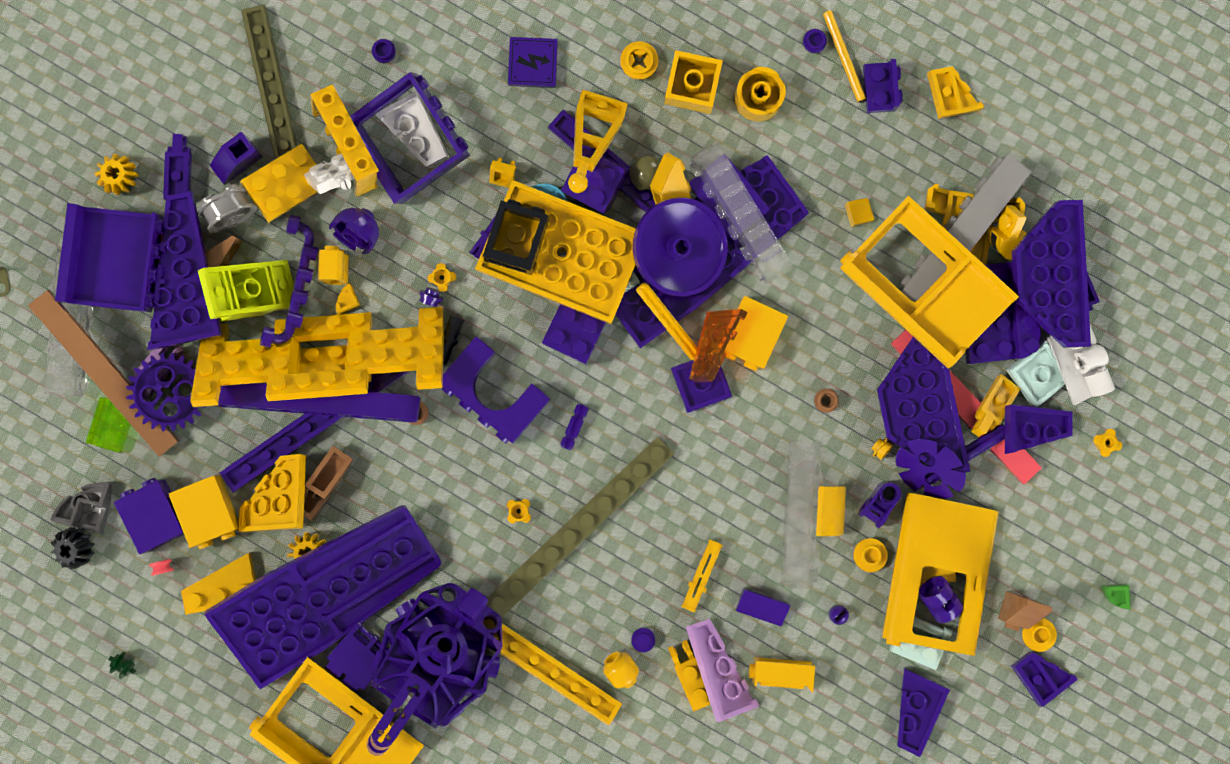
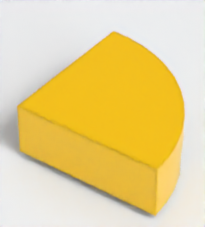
M350 283L342 288L337 298V315L344 314L361 306Z

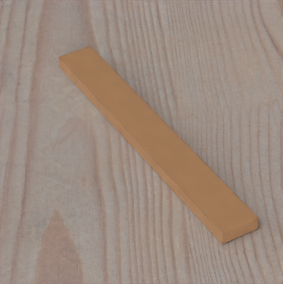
M50 290L45 291L28 305L159 457L180 441L168 426L163 432L161 424L151 429L152 421L149 420L143 425V415L135 418V414L139 410L137 408L130 409L129 406L135 402L134 400L126 399L127 396L133 394V391L126 389V386H131L132 384L62 303L55 301V295Z

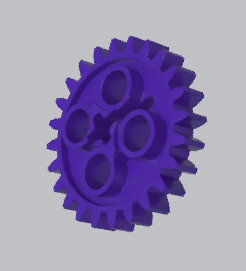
M161 353L160 360H157L152 355L150 356V364L142 360L141 363L144 368H134L138 376H129L134 385L126 386V389L133 391V394L127 396L126 399L134 400L135 402L129 408H137L139 410L135 414V418L143 415V425L150 420L152 421L151 429L161 424L163 432L166 430L167 425H170L172 431H176V424L178 423L183 429L186 428L185 420L193 424L195 421L192 415L201 416L202 414L198 410L199 407L192 406L190 402L191 395H181L179 387L182 383H189L193 387L196 368L193 369L191 367L194 361L191 360L187 364L184 363V355L179 360H175V353H171L169 359H166L165 354ZM168 368L172 371V379L169 382H164L159 378L161 369ZM182 374L183 378L172 390V393L175 394L174 397L168 396L161 406L155 410V404L165 393L162 388L170 387L177 376ZM150 387L156 390L157 397L154 401H147L144 398L145 389ZM173 402L177 405L178 411L174 416H169L165 413L164 406L166 403Z

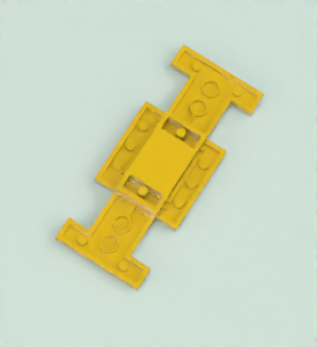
M443 307L419 308L418 327L372 330L373 318L371 312L303 317L301 327H295L292 337L287 342L281 344L271 343L270 348L261 346V339L228 341L230 331L228 324H220L222 336L200 340L190 402L193 407L218 405L221 386L267 382L266 398L268 401L368 394V382H371L372 374L416 371V386L418 390L443 388ZM286 319L275 320L274 334H281L284 331ZM347 339V345L301 348L299 343Z

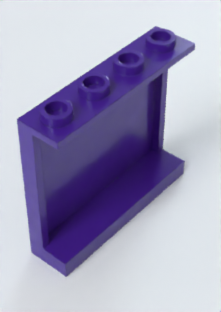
M67 203L55 301L67 304L152 313V308L155 306L153 300L158 260L161 258L160 244L161 236L164 234V217L154 212L152 214L83 207L78 204Z

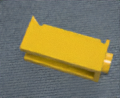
M754 657V663L749 664V678H752L754 686H757V682H759L760 686L804 689L807 686L813 693L815 665H812V662Z

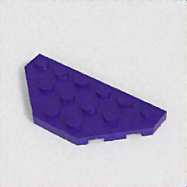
M1059 200L1049 208L1012 251L1014 292L1019 296L1015 302L1063 348L1091 347L1083 200Z
M912 337L877 389L886 438L912 454L914 453L907 445V442L916 439L936 441L937 454L944 447H948L961 460L963 465L951 470L964 473L970 472L949 369L919 341ZM923 452L919 455V459L927 465L933 466L935 464V458L930 453Z

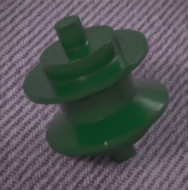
M124 651L120 655L110 656L108 659L111 661L109 673L112 674L118 671L120 673L119 679H122L124 676L127 677L130 673L134 675L136 672L133 669L135 657L129 660L126 659V652Z

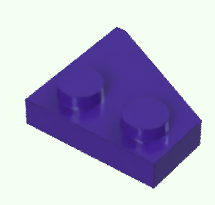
M1034 652L1026 653L1011 665L1039 707H1044L1078 680L1076 676L1068 674Z

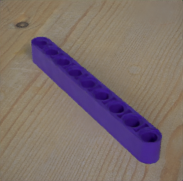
M249 383L221 386L219 403L214 405L226 408L417 423L421 398L413 395L368 392V394L268 401L266 398L267 384Z

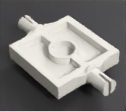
M342 154L334 156L329 163L326 161L320 162L318 165L311 167L308 173L304 174L307 183L319 194L337 187H341L344 190L350 189V181L354 179Z

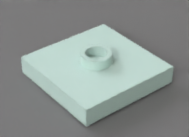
M1044 340L1039 343L1040 346L1037 352L1017 360L1006 369L1031 407L1040 406L1065 385L1051 347Z

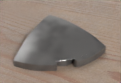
M92 483L82 486V492L73 497L68 495L61 501L50 521L80 529L84 528L86 531L103 534L110 509L112 484Z

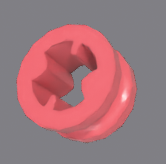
M167 559L149 564V567L153 568L151 576L173 571V567H170L172 560Z

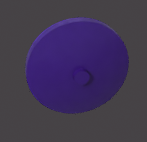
M673 198L654 205L643 215L634 233L633 256L639 273L651 287L667 295L690 296L704 291L719 277L727 258L728 242L722 222L708 206L694 199Z

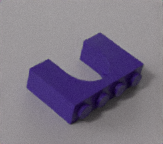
M476 336L443 374V388L441 389L450 397L453 394L461 400L458 404L469 413L471 410L479 415L477 420L486 428H489L491 425L498 432L495 435L505 444L508 441L514 444L551 399L531 383L519 399L509 408L491 410L484 406L476 394V380L480 372L496 355V352Z

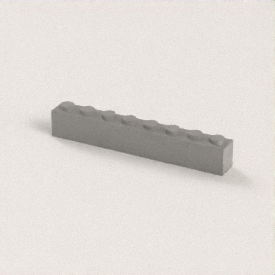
M1010 154L1002 158L998 156L989 167L992 171L988 177L983 176L974 187L977 191L972 197L968 195L959 206L962 209L956 217L952 215L944 225L946 230L969 251L1032 172ZM931 251L926 256L922 254L914 264L916 267L915 271L911 275L907 273L899 283V286H901L900 291L913 302L917 301L947 269L946 265Z

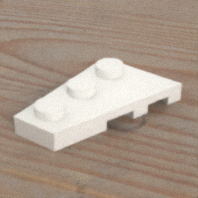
M417 92L404 97L375 114L425 167L430 168L449 158Z

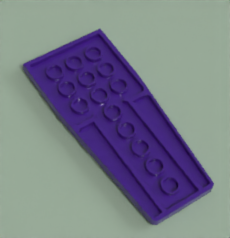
M400 505L268 572L207 609L204 616L257 687L262 689L303 664L307 657L311 659L349 633L358 621L364 622L440 567L441 559L405 505Z

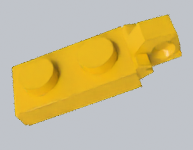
M1003 374L996 377L976 411L975 418L978 421L971 432L978 437L986 434L989 429L993 430L996 426L1000 425L1005 417V406L1011 405L1020 391V388Z

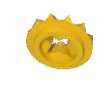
M641 41L633 42L622 51L620 65L625 75H628L633 80H644L652 76L657 69L658 55L650 44ZM634 56L638 58L645 56L643 60L645 68L641 65L633 67L635 63Z

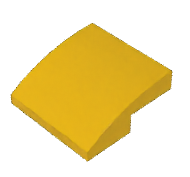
M819 486L816 536L844 535L845 486Z

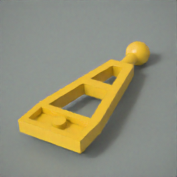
M582 89L575 112L573 166L578 168L576 173L572 174L568 180V186L571 191L581 193L586 190L588 186L587 170L591 172L594 170L621 128L628 103ZM584 115L613 123L604 138L583 132ZM582 145L596 149L591 158L582 156Z

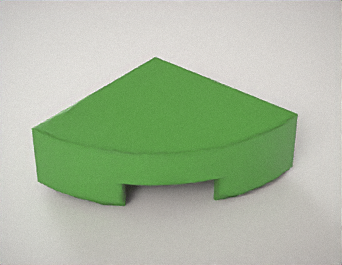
M1102 585L1103 593L1110 603L1119 608L1131 610L1129 585Z

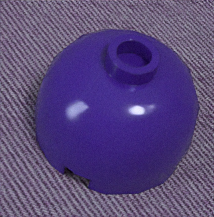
M346 208L340 211L329 225V229L333 228L335 230L333 235L338 241L353 251L356 250V247L362 249L361 254H369L379 238V227L374 219V215L365 208Z

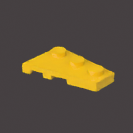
M251 552L183 589L181 594L185 615L206 611L254 582L256 578Z

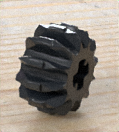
M69 527L65 531L58 532L55 535V539L51 542L55 549L50 553L56 555L55 562L61 561L62 568L69 567L70 569H77L88 564L91 561L90 557L95 554L91 549L95 543L89 540L91 534L85 535L84 528L76 529L75 527Z

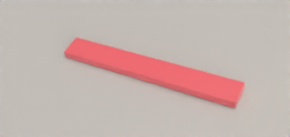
M905 329L890 344L901 355L913 336ZM949 370L959 418L972 430L978 421L975 418V414L981 402ZM1005 439L989 448L1022 484H1026L1042 468L1025 449L1005 454Z

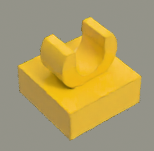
M498 158L497 161L493 160L490 166L489 183L509 188L512 180L515 181V161L506 164L502 163V158Z

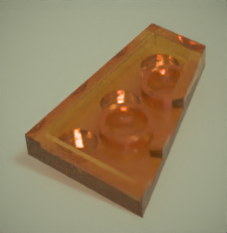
M732 309L706 313L692 364L690 380L694 382H713L726 357L724 350L729 340L734 341L738 333L734 330L740 319L744 320L748 312L743 309Z

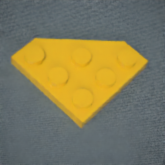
M284 455L277 459L275 462L276 467L269 475H265L254 489L256 491L249 501L245 500L240 506L238 532L303 528L306 455Z

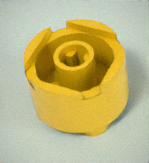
M756 67L745 73L740 78L735 91V105L739 114L746 119L756 122L770 120L779 111L786 94V87L779 74L768 67ZM758 91L762 92V98L757 97Z

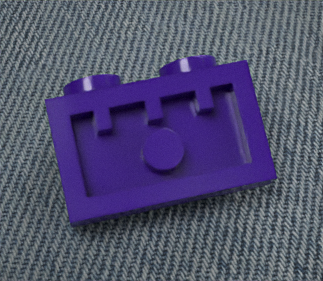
M896 58L890 59L889 62L864 64L866 113L896 111L903 102L902 89L898 88L901 68L896 64Z

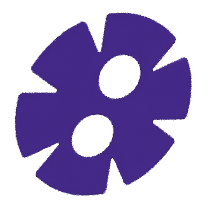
M916 439L907 442V445L914 454L902 447L898 450L895 461L896 466L910 469L899 473V476L915 492L924 485L925 496L947 499L954 496L947 485L958 492L963 489L966 473L951 470L963 464L958 456L948 447H944L937 454L936 441ZM923 452L930 453L935 458V464L933 466L923 465L919 461V455ZM930 472L938 474L942 479L941 485L931 486L925 479L926 474Z

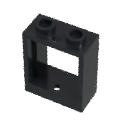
M509 199L507 202L501 200L483 253L485 262L532 276L549 223V216L545 214L546 211L538 207H531V209L522 207V204L515 200ZM506 212L539 221L528 259L494 250Z

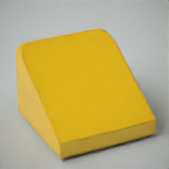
M868 198L849 201L845 204L851 227L874 221Z

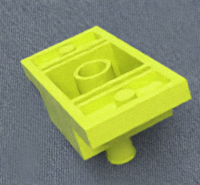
M288 260L208 267L198 270L210 319L221 318L222 321L258 317L273 311L289 309L294 283Z

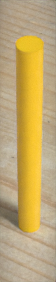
M832 10L823 13V17L857 102L864 101L866 96Z

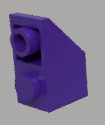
M240 132L221 146L209 166L221 182L226 185L263 156L250 138L243 132Z

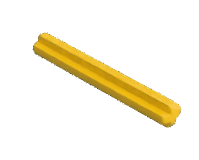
M642 283L636 289V292L691 360H696L701 355L699 348L647 283Z

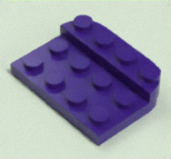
M1012 262L985 265L1014 291ZM1014 301L965 350L966 364L1023 359L1030 356L1032 353L1037 352L1040 346V325Z

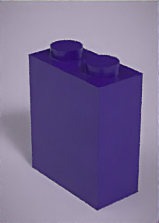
M149 479L142 483L143 488L137 491L134 489L127 490L120 494L121 499L113 502L139 555L148 553L184 535L168 494L171 493L166 479Z

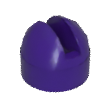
M842 605L832 606L828 613L829 619L836 625L845 624L849 618L848 610ZM843 610L845 613L841 616V618L838 621H836L835 618Z

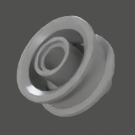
M232 184L217 195L212 194L203 198L198 213L200 216H205L208 221V231L210 233H218L246 221L256 213L258 208L250 202L244 187Z

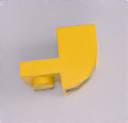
M1006 205L1004 207L997 227L989 226L987 232L988 242L1004 258L1012 260L1013 249L1027 235L1022 229L1027 217L1013 205Z

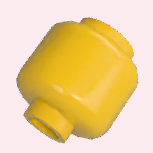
M616 651L605 659L603 673L615 688H630L636 683L639 667L628 653Z

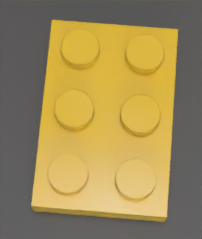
M300 144L240 181V184L245 188V191L267 222L270 223L318 193L307 183L304 176L311 167L317 164L303 144Z

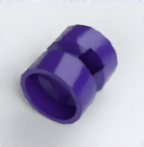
M932 577L920 586L918 595L926 607H928L936 622H950L962 612L963 604L944 577Z

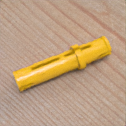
M710 539L693 580L688 583L690 587L681 607L692 612L696 611L703 592L706 593L707 588L705 586L719 552L723 547L722 544ZM712 554V556H711V558H710V560H709V563H708V565H707V568H706V570H705V572H704V574H703L702 572H703L704 567H705V565H706V563H707V560H708V558H709V555ZM700 577H701L702 580H701V582H700V584H699V587H698V589H697V592H696L695 596L693 597L694 591H695V589H696V587H697V584H698V582H699V579H700Z

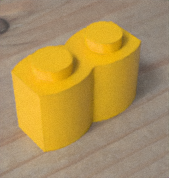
M324 246V250H319L318 280L329 285H347L349 255L344 254V250L339 249L338 246Z

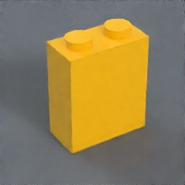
M743 296L718 349L723 352L721 356L731 361H735L737 358L745 362L743 366L756 372L757 369L763 370L788 316L747 296Z
M213 475L168 493L189 548L198 546L199 550L213 545L212 540L221 537L223 541L236 536L235 531L239 528V519L221 475Z

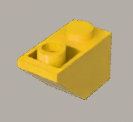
M669 152L663 155L650 184L655 205L673 198L691 199L689 193L691 192V187L683 173L685 166L680 158L673 156Z

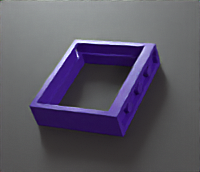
M412 72L406 74L350 115L379 170L377 178L394 204H403L470 156L467 151L469 148L468 144L461 136L458 137L454 131V128H456L454 122L441 111L442 104L427 89L429 84L421 74L418 75ZM414 86L457 154L404 191L362 124Z

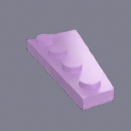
M707 619L686 626L716 722L759 707L757 700L752 699L748 692L749 686L745 679L742 680L736 671L737 665L733 658H729L724 650L725 644L711 620Z

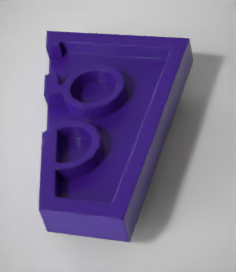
M1019 405L1005 406V454L1073 436V412Z
M906 668L903 670L897 747L921 757L950 689Z

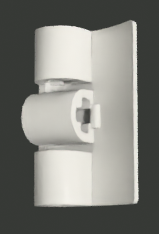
M1091 325V347L1063 348L1052 336L1047 338L1073 405L1115 390L1109 371L1105 367L1109 362L1108 354L1104 347L1096 344L1097 340Z

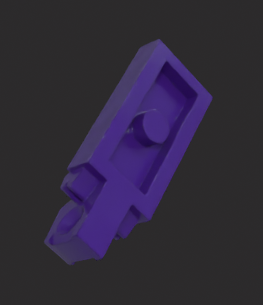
M173 134L172 147L168 146L167 151H165L163 200H166V196L191 191L192 154L191 148L187 147V136L183 134Z

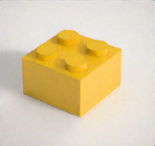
M675 50L664 104L711 114L723 60Z

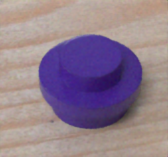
M811 29L803 37V46L810 53L821 52L827 44L826 35L819 29Z
M380 39L373 44L372 55L379 63H389L396 55V48L391 41Z
M429 287L419 292L421 296L419 301L433 307H438L443 297L439 295L440 292Z
M648 628L635 630L631 637L632 646L639 652L650 651L655 645L654 633Z

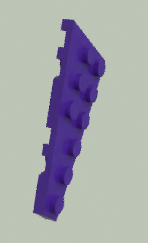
M191 191L166 196L163 220L164 234L163 242L160 244L161 258L157 268L153 300L155 306L153 319H151L150 328H152L151 338L148 341L147 348L150 351L222 336L219 318L210 319L198 274V270L208 268V262L195 197Z

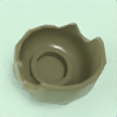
M644 156L630 166L629 176L631 182L638 190H651L650 184L661 162L659 158Z

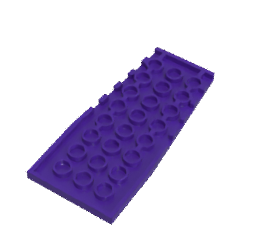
M768 155L745 167L740 173L771 210L733 241L726 234L728 242L727 258L724 268L716 281L704 291L690 296H671L651 287L677 322L701 306L808 215V210ZM635 266L633 272L640 281V284L624 293L616 316L641 349L665 332L666 328L636 292V289L642 283L647 282Z

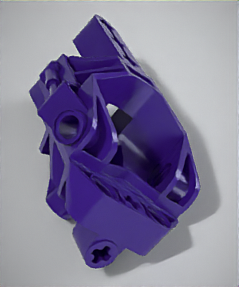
M446 583L422 592L417 596L416 600L412 598L395 610L399 617L386 625L380 649L376 652L369 673V678L373 680L371 685L393 701L367 740L366 747L370 754L374 756L383 755L397 738L412 714L435 729L438 726L446 727L452 720L464 712L465 707L486 692L488 677L496 679L500 666V657L498 655L503 647L502 619L496 611L487 606L488 599L482 593L472 588L465 591L456 584ZM445 591L451 592L454 595V600L446 601L442 593ZM430 593H437V595L434 597ZM419 601L429 608L422 612L418 606ZM491 619L495 624V628L487 629L483 624V620ZM437 632H443L442 634H439V635H437V636H434V637L430 640L429 645H426V642H427L428 638H429L432 634L437 633ZM495 633L497 634L498 640L493 636ZM446 641L450 645V651H440L438 642ZM389 642L391 646L386 654L385 650ZM458 642L460 646V652L458 658L454 662H452L451 660L455 657L457 653ZM486 646L495 652L494 655L484 654ZM430 656L434 661L440 663L441 666L435 665L427 657ZM410 696L412 699H410L399 715L398 720L395 721L386 734L383 742L380 743L378 741L379 737L382 736L393 717L397 714L407 697ZM464 696H470L461 704H459L460 700Z

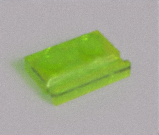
M99 397L85 443L122 453L131 424L114 404L105 397Z

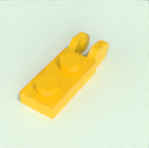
M687 640L682 641V647L689 659L680 662L676 649L671 646L668 647V650L675 664V671L694 712L710 705V701L696 658Z

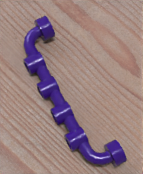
M290 214L286 227V233L296 235L297 231L302 232L305 240L286 317L285 329L281 334H274V328L264 326L260 340L261 346L270 348L271 343L281 344L287 342L292 337L295 327L300 328L304 314L298 312L300 305L305 306L309 292L304 291L305 282H311L313 269L309 268L310 260H316L318 247L313 246L314 234L312 229L307 224L300 222V216Z

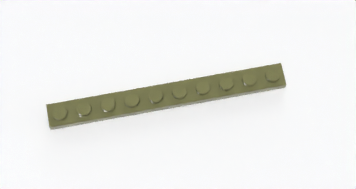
M659 437L655 438L487 597V606L496 611L502 618L664 465L674 453Z

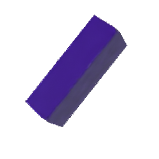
M743 588L735 611L782 627L791 605Z

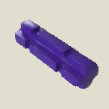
M582 404L576 405L575 414L571 417L565 431L566 436L562 438L560 443L562 448L572 450L575 444L574 439L578 437L583 425V418L588 413V407Z

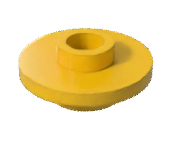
M874 538L861 540L853 551L855 564L865 572L879 571L886 564L888 557L884 544Z
M1045 618L1030 629H1022L1023 642L1033 651H1047L1056 641V629Z

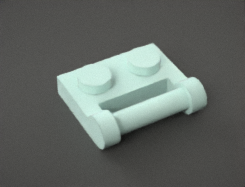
M914 616L913 627L939 637L938 639L950 640L952 629L947 627L941 628ZM901 642V646L891 645L889 649L893 653L934 670L937 669L944 650Z

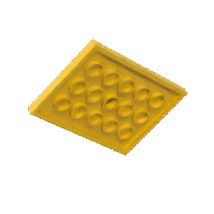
M512 180L504 199L505 202L510 199L520 202L522 207L528 209L538 207L545 210V214L549 216L548 227L533 274L531 276L485 262L483 253L486 244L475 270L612 325L636 266L633 256V238L636 228ZM506 212L494 250L528 259L539 221ZM561 253H566L564 257L559 256Z

